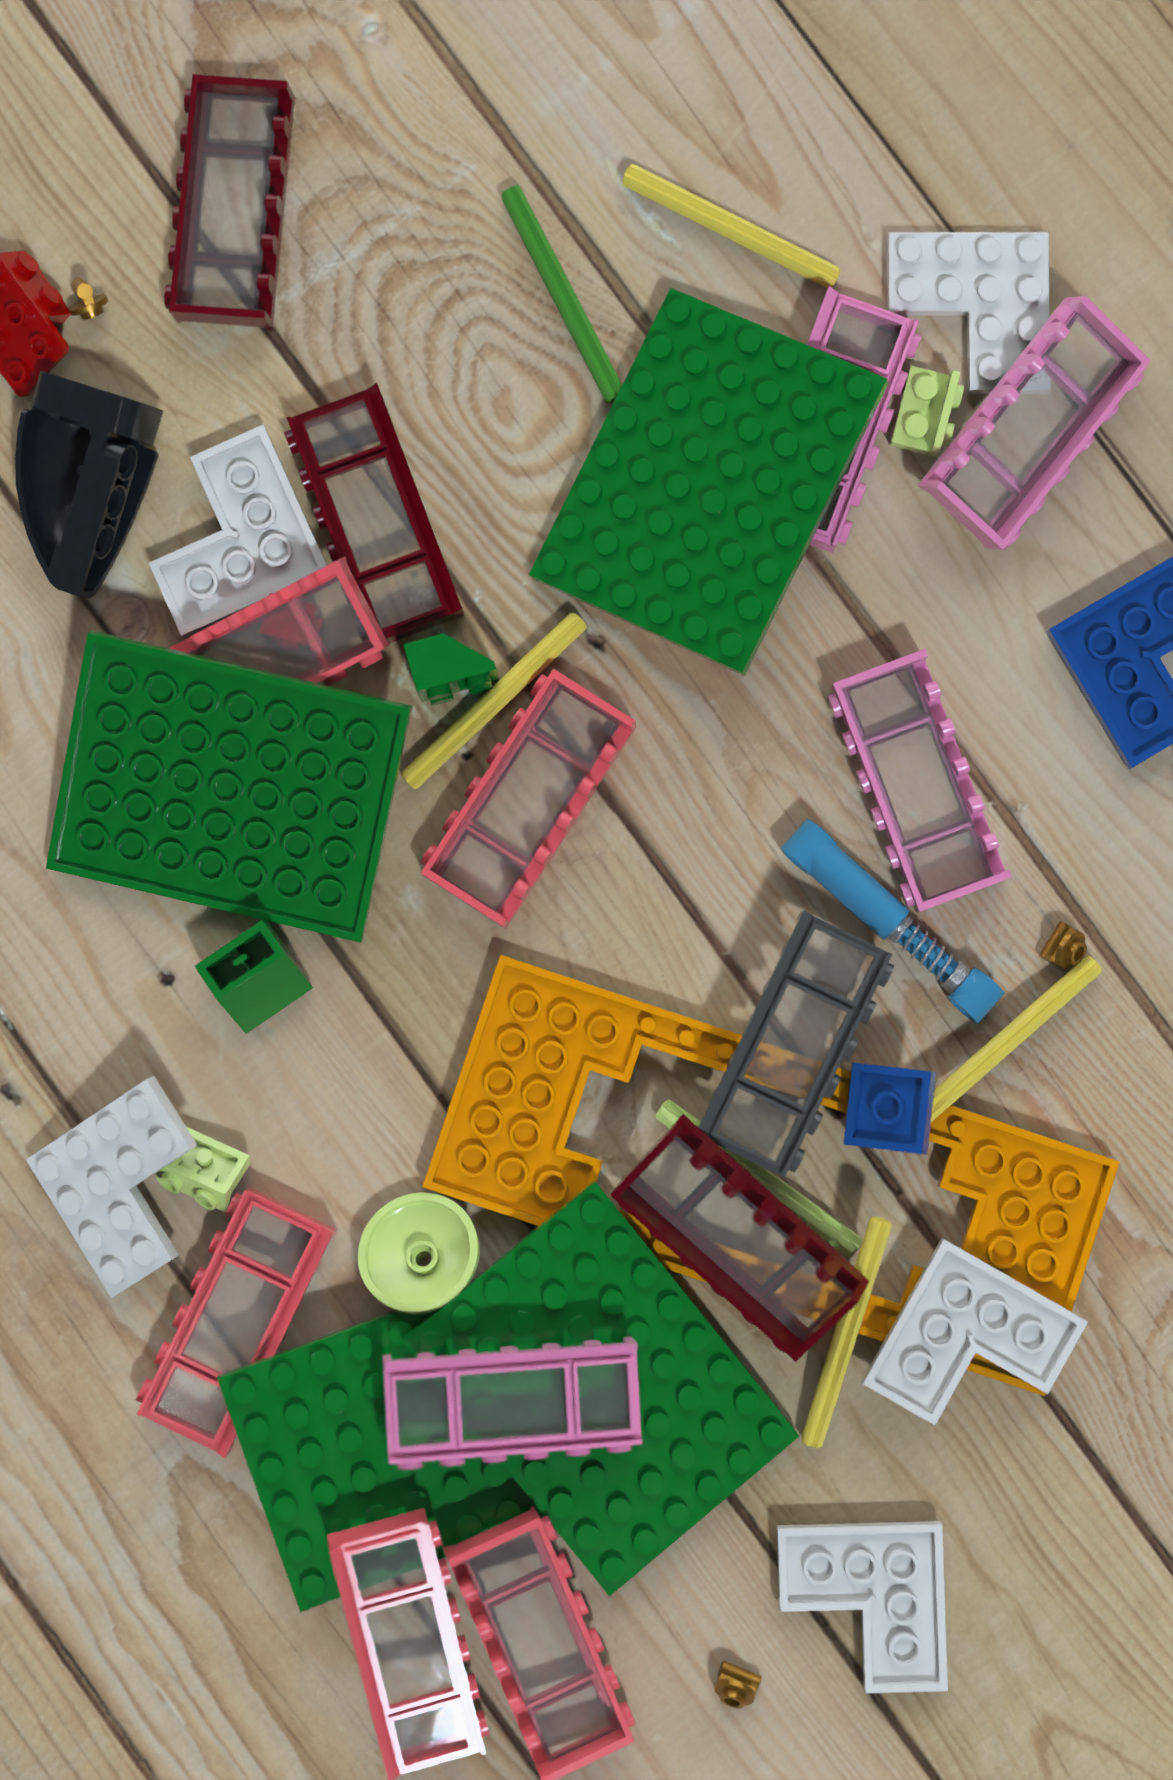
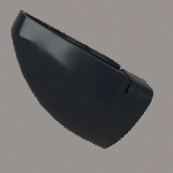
M40 371L30 404L32 409H23L21 411L17 429L15 469L20 511L27 537L39 564L52 586L78 597L92 598L100 589L121 551L147 491L159 455L157 451L143 447V445L146 443L154 446L164 411L117 394Z

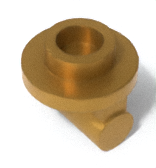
M81 278L74 279L71 283V289L80 301L69 307L70 314L72 316L80 315L82 320L102 314L104 312L102 306L108 302L106 294L92 296L93 288Z
M1059 921L1039 956L1051 964L1054 963L1063 969H1068L1073 965L1079 964L1084 958L1087 950L1085 936L1082 932Z
M723 1660L718 1671V1679L714 1690L723 1704L731 1708L740 1709L744 1705H750L754 1702L762 1676Z

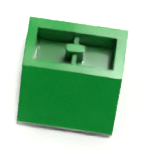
M444 633L403 644L416 691L422 702L429 700L431 705L443 704L454 699L453 693L467 689L470 695L482 693L493 688L492 682L499 681L493 660Z
M266 920L259 921L194 966L217 1001L245 1034L313 989L301 968L271 924Z

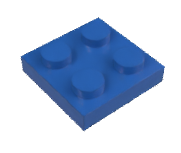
M852 1062L844 1145L927 1155L936 1072Z

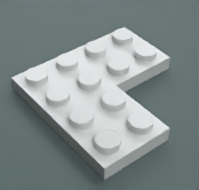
M1049 232L888 233L887 311L901 316H967L968 394H990L1049 319ZM1041 369L1031 376L1019 393L1048 394L1050 391V377Z
M264 425L190 457L222 530L149 562L180 635L183 638L206 629L269 596L270 593L273 594L327 566Z
M155 1076L147 1078L26 1159L111 1298L179 1256L136 1185L198 1145Z
M941 1238L861 1382L891 1401L936 1425L975 1353L1048 1394L1088 1321Z
M941 1521L777 1525L780 1612L861 1610L863 1684L865 1693L948 1691L943 1528Z

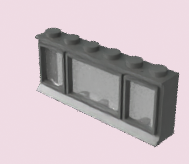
M805 910L799 913L797 917L798 922L780 953L781 957L771 977L768 978L762 990L763 994L745 1025V1031L736 1050L731 1054L717 1089L715 1088L705 1114L700 1124L697 1125L717 1145L784 1178L788 1170L795 1173L805 1153V1150L799 1147L806 1133L810 1135L815 1133L823 1116V1113L817 1110L824 1096L831 1098L839 1084L841 1076L835 1074L842 1059L849 1061L859 1041L853 1035L860 1022L867 1024L877 1003L871 1000L878 985L885 987L894 969V965L889 963L892 953L833 926Z

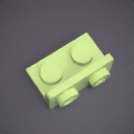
M910 366L889 446L936 457L942 446L948 447L950 445L955 424L948 422L952 408H959L964 391V385L958 384L961 372L952 370L951 374L947 375Z
M186 1127L198 1146L156 1172V1179L169 1192H182L193 1197L199 1205L206 1209L214 1210L217 1208L226 1212L231 1202L230 1195L251 1164L250 1155Z

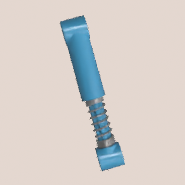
M806 819L780 848L782 853L806 874L811 875L882 940L889 938L893 944L899 943L903 947L902 951L907 950L911 954L910 959L915 957L919 961L918 966L924 965L928 969L927 974L932 972L936 976L935 981L941 980V987L949 991L947 999L974 1023L979 1024L1005 994L981 970L976 967L970 970L963 965V962L955 961L953 953L947 954L944 952L945 947H939L936 944V938L930 939L928 931L922 932L919 929L920 924L914 925L912 923L913 918L908 916L910 910L842 851L836 842L810 819Z

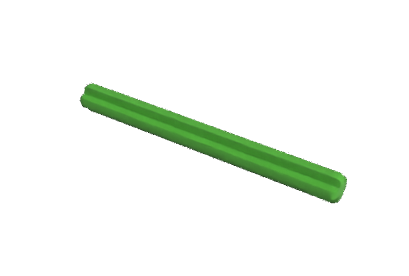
M519 185L512 186L502 192V201L604 400L607 403L614 402L622 383L523 190Z

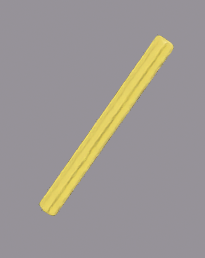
M630 164L624 173L622 184L625 187L827 289L828 286L832 288L840 275V268L635 164Z
M576 613L568 614L496 682L492 689L488 690L402 771L401 776L411 788L418 789L586 630L587 626L581 617Z
M1091 956L1082 959L1079 964L1074 966L934 1089L931 1122L1101 974L1102 968Z
M872 1216L869 1219L855 1264V1268L869 1280V1283L859 1303L836 1324L801 1435L802 1443L813 1448H821L823 1446L891 1232V1222L887 1219Z

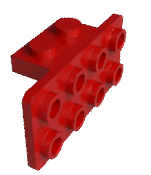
M25 250L0 253V373L19 397L29 396L35 390L40 371L50 373L68 353V343L55 325L63 324L71 315L69 308L63 302L61 293L51 286L40 271L38 262Z

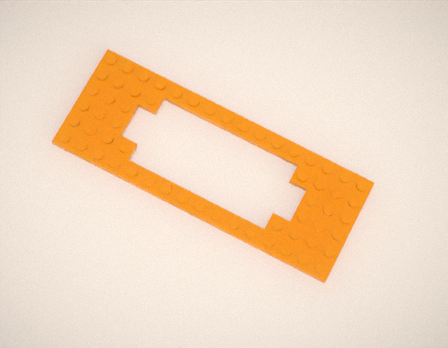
M500 954L422 1187L539 1226L591 1182H596L603 1163L601 1159L565 1148L590 1071L629 1083L641 1046L644 1045L725 1072L728 1060L733 1051L735 1052L742 1035ZM760 1042L744 1077L755 1083L806 1099L823 1062ZM838 1067L835 1074L841 1076L839 1084L832 1097L824 1096L820 1105L847 1113L851 1071ZM952 1105L949 1106L931 1122L929 1141L949 1147L937 1187L975 1199L960 1249L1072 1312L1120 1161ZM618 1209L665 1269L706 1282L694 1270L687 1268L680 1261L679 1257L663 1242L653 1238L648 1229L633 1215ZM712 1240L761 1285L783 1265L782 1263ZM911 1265L899 1303L871 1294L858 1334L884 1342L924 1268ZM798 1269L772 1295L790 1311L816 1319L844 1290L833 1280L823 1283L815 1274ZM975 1353L966 1369L1045 1396V1392Z

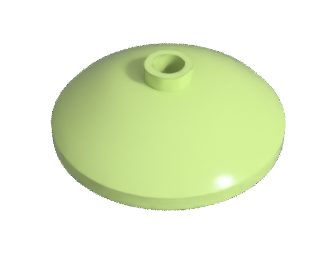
M425 1192L411 1193L398 1197L378 1210L363 1231L358 1247V1266L361 1278L370 1293L380 1303L392 1310L407 1314H423L438 1310L460 1294L474 1277L480 1255L479 1238L468 1214L451 1199L442 1195ZM431 1256V1262L427 1266H419L422 1257Z

